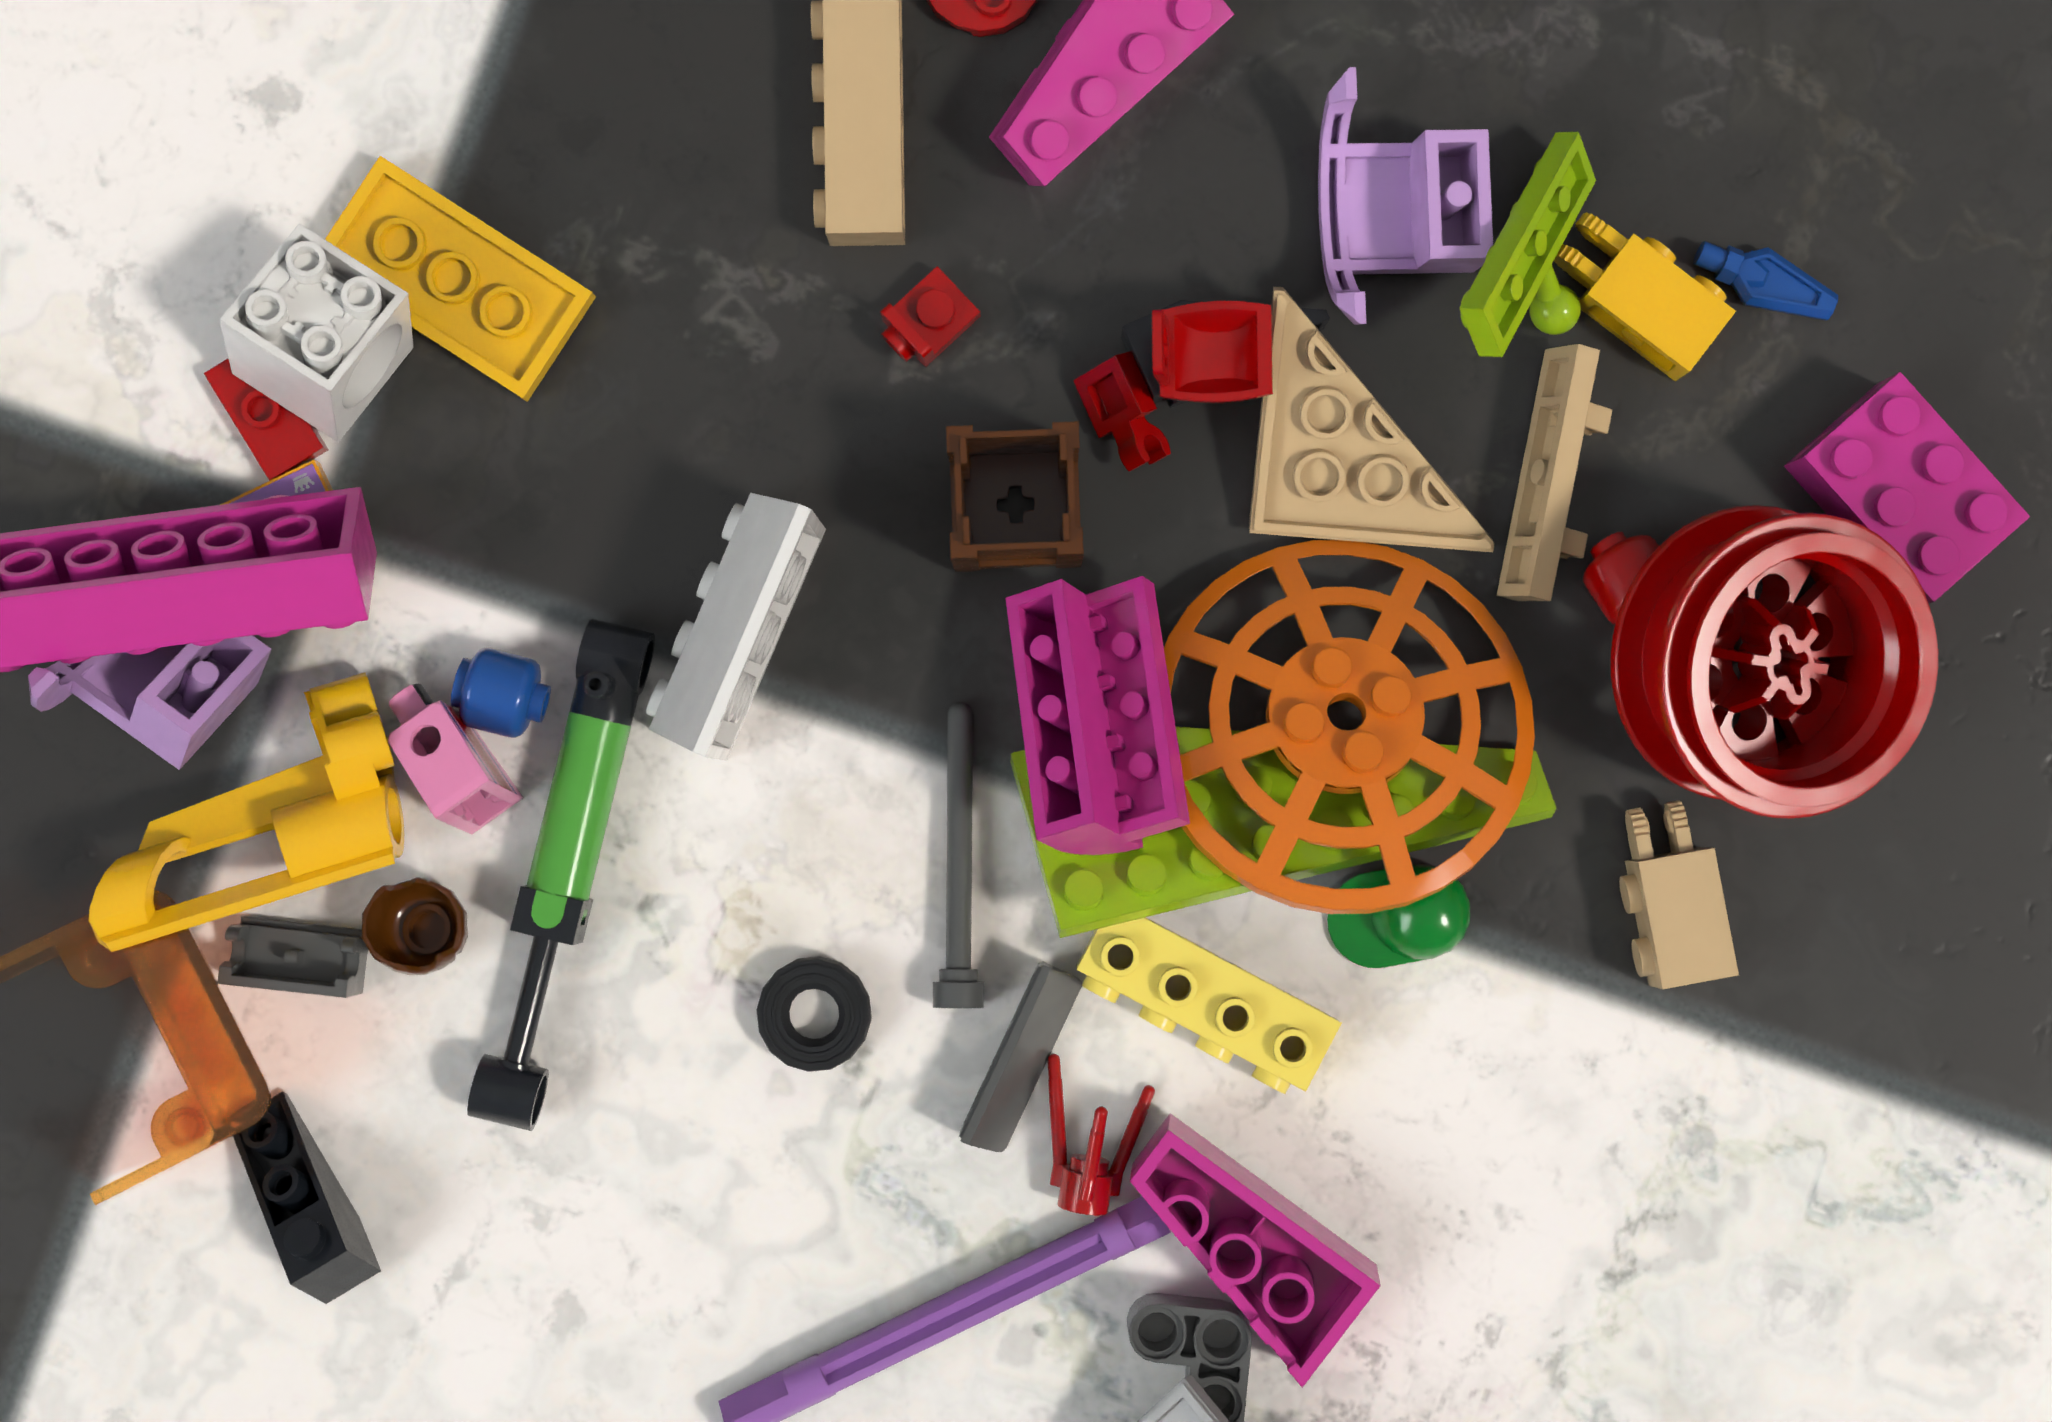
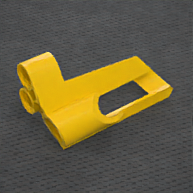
M366 672L313 687L309 691L304 692L310 709L309 716L323 754L322 756L149 822L138 851L128 853L116 859L105 871L95 889L89 909L88 921L98 943L111 952L118 951L395 864V859L401 857L404 850L403 812L398 788L395 783L394 759ZM275 830L287 870L155 910L153 901L154 888L158 875L165 863Z

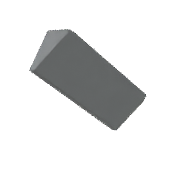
M1044 961L1041 964L1038 963L960 1129L959 1137H961V1142L994 1152H1003L1007 1148L1080 992L1082 981L1078 977Z

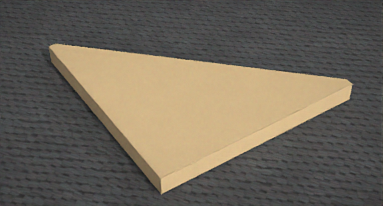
M1273 286L1271 304L1273 395L1262 397L1249 533L1493 553L1494 541L1287 291L1283 287Z

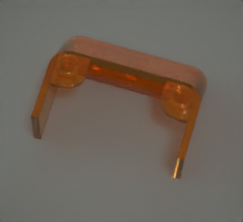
M154 890L153 901L155 910L177 904L167 894ZM89 914L0 956V984L59 955L71 977L86 987L96 989L107 988L132 976L188 1087V1090L162 1103L153 1115L151 1136L161 1157L90 1193L95 1205L109 1202L249 1129L263 1119L270 1107L271 1089L191 928L111 952L98 943L88 921Z

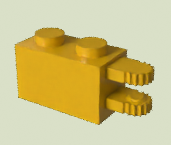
M1583 213L1576 222L1575 227H1577V230L1586 240L1611 257L1610 261L1602 270L1577 249L1562 244L1554 262L1563 271H1566L1568 275L1587 288V291L1579 300L1583 312L1676 382L1692 370L1735 314L1736 310L1724 302L1727 296L1714 282L1699 275L1692 278L1675 265L1676 257L1673 252L1658 240L1651 237H1645L1642 240L1636 234L1627 239L1592 213Z

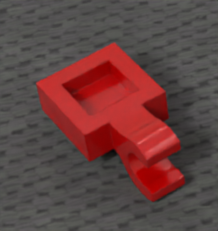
M1132 351L1115 355L1073 380L1098 437L1114 435L1120 459L1128 471L1135 470L1147 462L1149 465L1154 464L1171 454L1168 440L1163 432L1150 424L1144 417L1156 410L1157 407Z

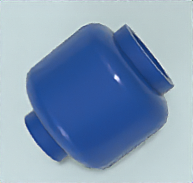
M483 648L472 659H462L452 687L451 706L459 708L461 721L467 727L505 737L517 738L526 731L530 721L539 723L543 721L550 700L551 686L541 684V669L537 661L492 648Z

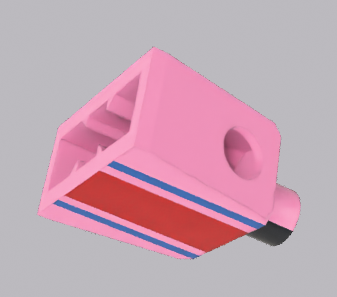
M419 683L404 688L389 701V706L401 723V726L389 734L387 737L388 743L436 819L469 834H474L523 799L519 790L476 729L463 724L458 710L441 700L433 702L422 684Z

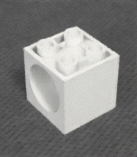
M300 223L219 319L232 374L338 443L414 348L409 293Z

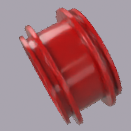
M1747 505L1718 510L1692 521L1665 540L1646 560L1633 579L1617 616L1611 647V681L1617 710L1628 736L1643 758L1658 773L1685 790L1708 798L1723 800L1736 808L1771 818L1793 819L1827 813L1861 797L1877 785L1901 761L1917 739L1932 705L1938 675L1937 634L1930 606L1919 580L1900 553L1877 533L1848 519L1827 514L1797 513L1774 506ZM1810 574L1816 583L1796 602L1795 599L1807 576ZM1762 579L1763 590L1760 598L1756 600L1755 589L1758 582ZM1741 636L1742 645L1739 649H1734L1736 642ZM1830 657V664L1820 661L1818 658ZM1732 661L1738 662V668L1742 673L1739 680L1733 671ZM1740 712L1739 721L1732 728L1734 713ZM1773 718H1777L1786 735V738L1778 744L1776 743Z

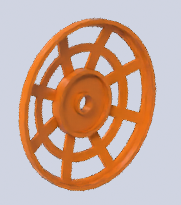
M1312 540L1277 547L1241 562L1215 579L1187 607L1167 638L1164 653L1170 693L1174 672L1181 655L1217 668L1212 681L1208 705L1209 730L1212 743L1180 755L1184 782L1222 768L1227 781L1241 800L1262 820L1274 826L1256 863L1235 849L1211 826L1192 800L1184 783L1190 824L1182 826V829L1195 847L1223 873L1259 895L1290 907L1327 914H1370L1407 906L1440 892L1469 872L1500 839L1519 807L1530 776L1535 741L1532 699L1523 667L1506 633L1486 607L1454 578L1420 558L1388 546L1356 541ZM1318 555H1349L1382 561L1401 568L1403 571L1390 596L1378 591L1356 587H1321L1311 589L1298 559ZM1270 567L1273 568L1286 597L1274 602L1254 615L1236 633L1230 644L1194 632L1204 614L1229 590L1252 575ZM1426 581L1446 592L1474 617L1491 639L1500 658L1466 664L1462 654L1447 634L1425 614L1413 608ZM1327 605H1352L1381 612V615L1368 641L1346 637L1333 638L1320 607ZM1292 615L1295 616L1307 644V647L1294 654L1284 666L1248 652L1250 647L1268 629ZM1405 624L1414 629L1434 648L1444 661L1447 670L1414 678L1405 664L1391 653ZM1236 675L1271 691L1266 706V723L1232 735L1229 701L1232 683ZM1510 683L1515 700L1517 740L1513 767L1508 782L1505 785L1474 765L1481 731L1480 704L1476 690ZM1458 695L1461 712V732L1456 754L1422 735L1425 721L1424 703ZM1337 701L1353 703L1362 714V725L1354 730H1341L1329 720L1328 706ZM1274 749L1283 765L1298 778L1285 807L1275 802L1258 786L1246 770L1242 760ZM1410 759L1444 778L1441 785L1424 802L1408 813L1398 817L1387 783L1404 769ZM1461 788L1494 809L1483 828L1463 849L1437 867L1415 876L1404 837L1416 833L1435 820L1452 803ZM1322 791L1336 794L1362 793L1372 825L1364 827H1339L1317 823L1308 818ZM1298 839L1310 844L1337 849H1362L1379 846L1389 884L1374 888L1334 889L1301 883L1283 876L1281 873Z

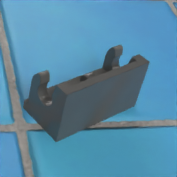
M241 917L240 924L230 925L225 932V939L232 941V953L230 960L224 961L219 966L217 984L343 998L363 993L368 948L362 939V929Z

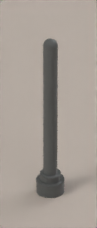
M964 702L954 703L948 710L946 969H939V982H933V1008H984V982H977L978 969H971L973 711Z

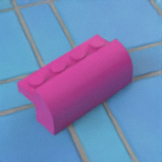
M1140 576L1089 594H1084L1063 579H1059L1006 597L1036 840L1056 850L1071 854H1113L1143 848L1142 838L1190 824L1154 583L1144 576Z

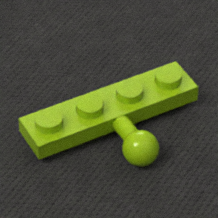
M1555 132L1542 158L1537 161L1533 174L1518 202L1512 206L1510 216L1495 244L1488 250L1486 260L1472 286L1462 298L1459 308L1461 320L1464 327L1468 329L1477 353L1481 357H1503L1528 308L1530 318L1536 328L1549 335H1559L1571 330L1580 317L1581 305L1578 296L1569 287L1559 284L1552 266L1555 257L1596 182L1579 132Z

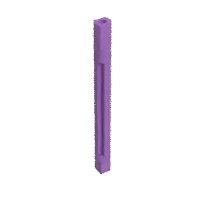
M1141 1196L1108 1212L1106 1215L1094 1219L1092 1223L823 1353H816L719 1400L723 1421L780 1422L836 1395L837 1392L1171 1232Z

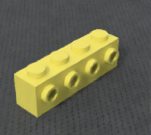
M1146 917L1094 930L1076 964V970L1087 975L1081 985L1084 988L1112 1003H1116L1120 994L1129 997L1143 1005L1138 1014L1139 1017L1171 1034L1177 1024L1200 1035L1195 1044L1197 1048L1229 1064L1234 1054L1256 1065V1068L1251 1076L1283 1094H1286L1291 1084L1305 1092L1307 1091L1342 1022Z

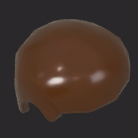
M420 877L395 885H383L374 893L362 913V939L373 958L391 970L406 975H426L446 967L455 961L456 955L462 952L468 938L467 912L454 891L432 880L427 881Z

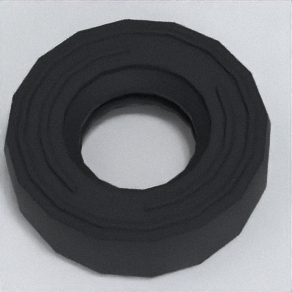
M821 956L796 959L778 969L762 988L756 1009L759 1033L769 1052L787 1066L807 1072L831 1070L851 1059L866 1040L872 1019L870 997L859 976L843 963ZM818 989L825 991L834 998L838 1005L839 1019L837 1026L830 1034L823 1038L811 1039L802 1036L795 1030L790 1021L789 1011L792 1001L805 990Z

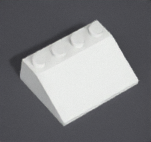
M750 493L745 506L735 503L722 532V538L728 540L729 544L720 565L712 561L709 563L697 590L696 596L704 599L696 621L693 623L685 620L675 639L671 655L679 658L672 677L670 681L661 678L650 697L646 714L654 718L649 730L703 757L728 760L826 531V528L812 509L798 503Z

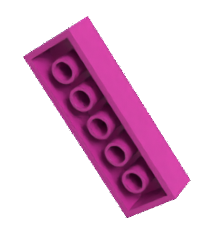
M361 487L0 533V672H11L26 665L54 661L68 664L79 663L92 656L122 652L141 655L152 652L160 647L191 643L197 646H209L219 643L224 639L251 635L277 637L290 630L324 626L330 629H339L350 626L358 621L368 620L377 551Z

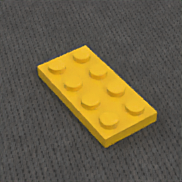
M379 156L325 238L326 241L409 293L411 325L413 329L526 402L529 401L596 298L592 291L382 156Z

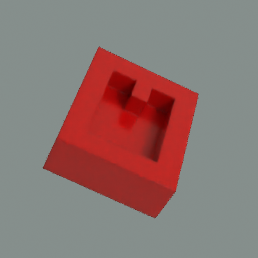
M937 266L896 305L892 306L889 303L880 311L882 320L887 326L881 333V336L905 362L915 355L927 367L981 317V312Z

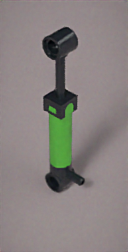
M596 619L589 620L585 628L576 663L577 682L527 885L520 887L510 927L511 931L534 937L504 1057L484 1054L474 1075L468 1099L467 1114L470 1117L532 1131L538 1121L548 1085L549 1070L537 1067L529 1063L558 942L576 945L583 943L593 903V899H590L589 896L638 697L644 689L651 667L655 646L654 633Z

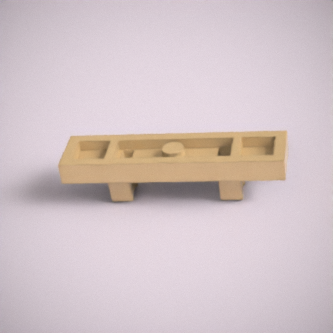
M1581 344L1545 349L1496 596L1516 601H1551L1559 558L1576 557L1581 559L1584 557L1588 534L1566 528V522L1583 436H1591L1592 433L1607 434L1612 415V409L1590 402L1600 354L1598 349Z

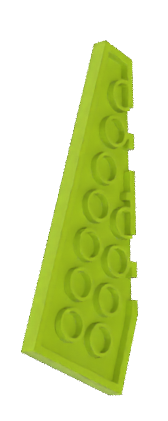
M1176 727L1180 755L1212 743L1209 729ZM1231 730L1232 735L1242 732ZM1439 744L1455 754L1458 750V745ZM1478 747L1474 765L1506 785L1513 767L1515 749ZM1274 749L1242 760L1246 770L1258 786L1275 802L1285 807L1298 778L1283 765ZM1025 750L1011 753L1010 763L1060 938L1252 891L1223 873L1195 847L1182 827L1142 838L1143 848L1102 855L1066 853L1036 840ZM1533 751L1530 776L1519 807L1506 829L1552 818L1557 809L1536 751ZM1410 759L1404 769L1387 783L1398 817L1408 813L1424 802L1441 785L1444 778ZM1222 768L1184 782L1192 800L1211 826L1235 849L1257 863L1274 826L1262 820L1241 800L1227 781ZM1461 788L1452 803L1435 820L1416 833L1404 837L1408 852L1474 837L1486 824L1494 809ZM1322 791L1308 818L1317 823L1339 827H1364L1372 825L1362 793L1336 794ZM1298 839L1281 875L1293 880H1299L1381 860L1382 857L1379 846L1362 849H1337L1310 844Z

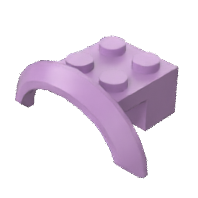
M1349 67L1328 92L1324 106L1319 141L1318 214L1324 276L1330 297L1354 325L1366 324L1365 291L1361 292L1358 289L1353 274L1473 273L1483 266L1487 252L1493 246L1488 129L1425 130L1412 143H1347L1351 114L1357 101L1356 67Z
M251 635L224 639L219 643L209 646H197L191 643L160 647L152 652L141 655L122 652L92 656L85 661L72 664L57 661L44 669L36 667L28 675L30 702L33 707L42 712L52 709L74 694L180 770L257 686L271 648Z

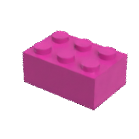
M1901 372L1877 383L1784 465L1787 471L1827 515L1845 518L1861 524L1890 543L1915 573L1928 603L1935 602L2030 517Z

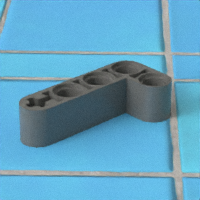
M1163 1293L1146 1294L1138 1298L1130 1307L1127 1316L1129 1340L1134 1351L1143 1359L1151 1362L1186 1366L1185 1377L1192 1375L1203 1389L1209 1385L1217 1384L1226 1387L1231 1391V1398L1228 1405L1221 1410L1230 1422H1244L1252 1340L1251 1331L1241 1310L1233 1303L1221 1299ZM1152 1313L1166 1314L1174 1321L1172 1333L1162 1341L1152 1342L1146 1340L1138 1331L1141 1321ZM1225 1319L1237 1326L1236 1339L1225 1348L1210 1347L1203 1341L1205 1329L1216 1320Z

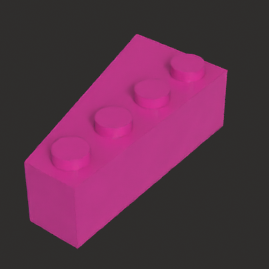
M1083 0L1072 17L1067 19L1055 37L1056 41L1038 68L1033 70L989 138L1028 185L1046 186L1235 14L1224 0Z
M1171 1113L1132 1163L1131 1184L1183 1246H1187L1207 1270V1275L1223 1294L1226 1292L1247 1317L1249 1325L1266 1345L1269 1344L1287 1365L1289 1373L1303 1388L1381 1286L1377 1264Z

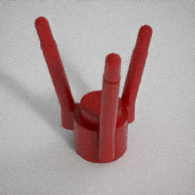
M1053 1053L1048 1057V1088L1053 1152L1050 1185L1060 1188L1057 1205L1060 1208L1085 1215H1106L1108 1213L1110 1196L1120 1195L1123 1173L1148 1114L1147 1111L1154 1097L1155 1089L1151 1085L1143 1088L1110 1170H1108L1110 1161L1101 1157L1108 1115L1107 1109L1103 1106H1099L1095 1110L1086 1154H1072L1071 1162L1067 1164L1060 1057Z

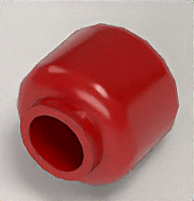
M1616 532L1601 540L1590 551L1594 560L1585 570L1583 582L1607 620L1613 625L1616 624L1623 599L1633 579L1646 560L1659 547L1651 536L1636 535L1626 538L1623 532Z

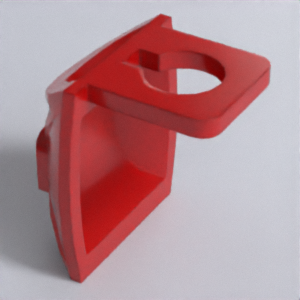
M1208 301L1176 306L1164 310H1152L1153 375L1160 385V397L1190 402L1223 403L1273 395L1271 305L1245 301Z

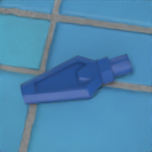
M1703 241L1693 260L1694 265L1713 272L1716 280L1728 285L1731 284L1745 306L1827 321L1832 316L1838 303V294L1769 247L1744 253L1742 250L1730 245L1723 249Z

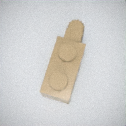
M1680 800L1664 804L1663 818L1671 852L1654 855L1650 826L1643 809L1640 807L1626 810L1625 823L1632 859L1625 861L1627 875L1621 876L1619 882L1624 908L1628 914L1635 913L1639 938L1632 940V955L1638 975L1640 977L1647 976L1648 985L1659 989L1738 976L1739 972L1715 848H1693L1688 818L1684 805Z

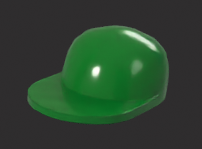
M1412 864L1415 876L1436 867L1431 864ZM1385 869L1350 878L1339 889L1374 888L1388 885L1389 881ZM1456 880L1440 892L1407 906L1370 914H1328V931L1331 940L1339 952L1351 962L1363 967L1385 968L1433 959L1452 951L1464 938L1470 923V902L1463 885Z

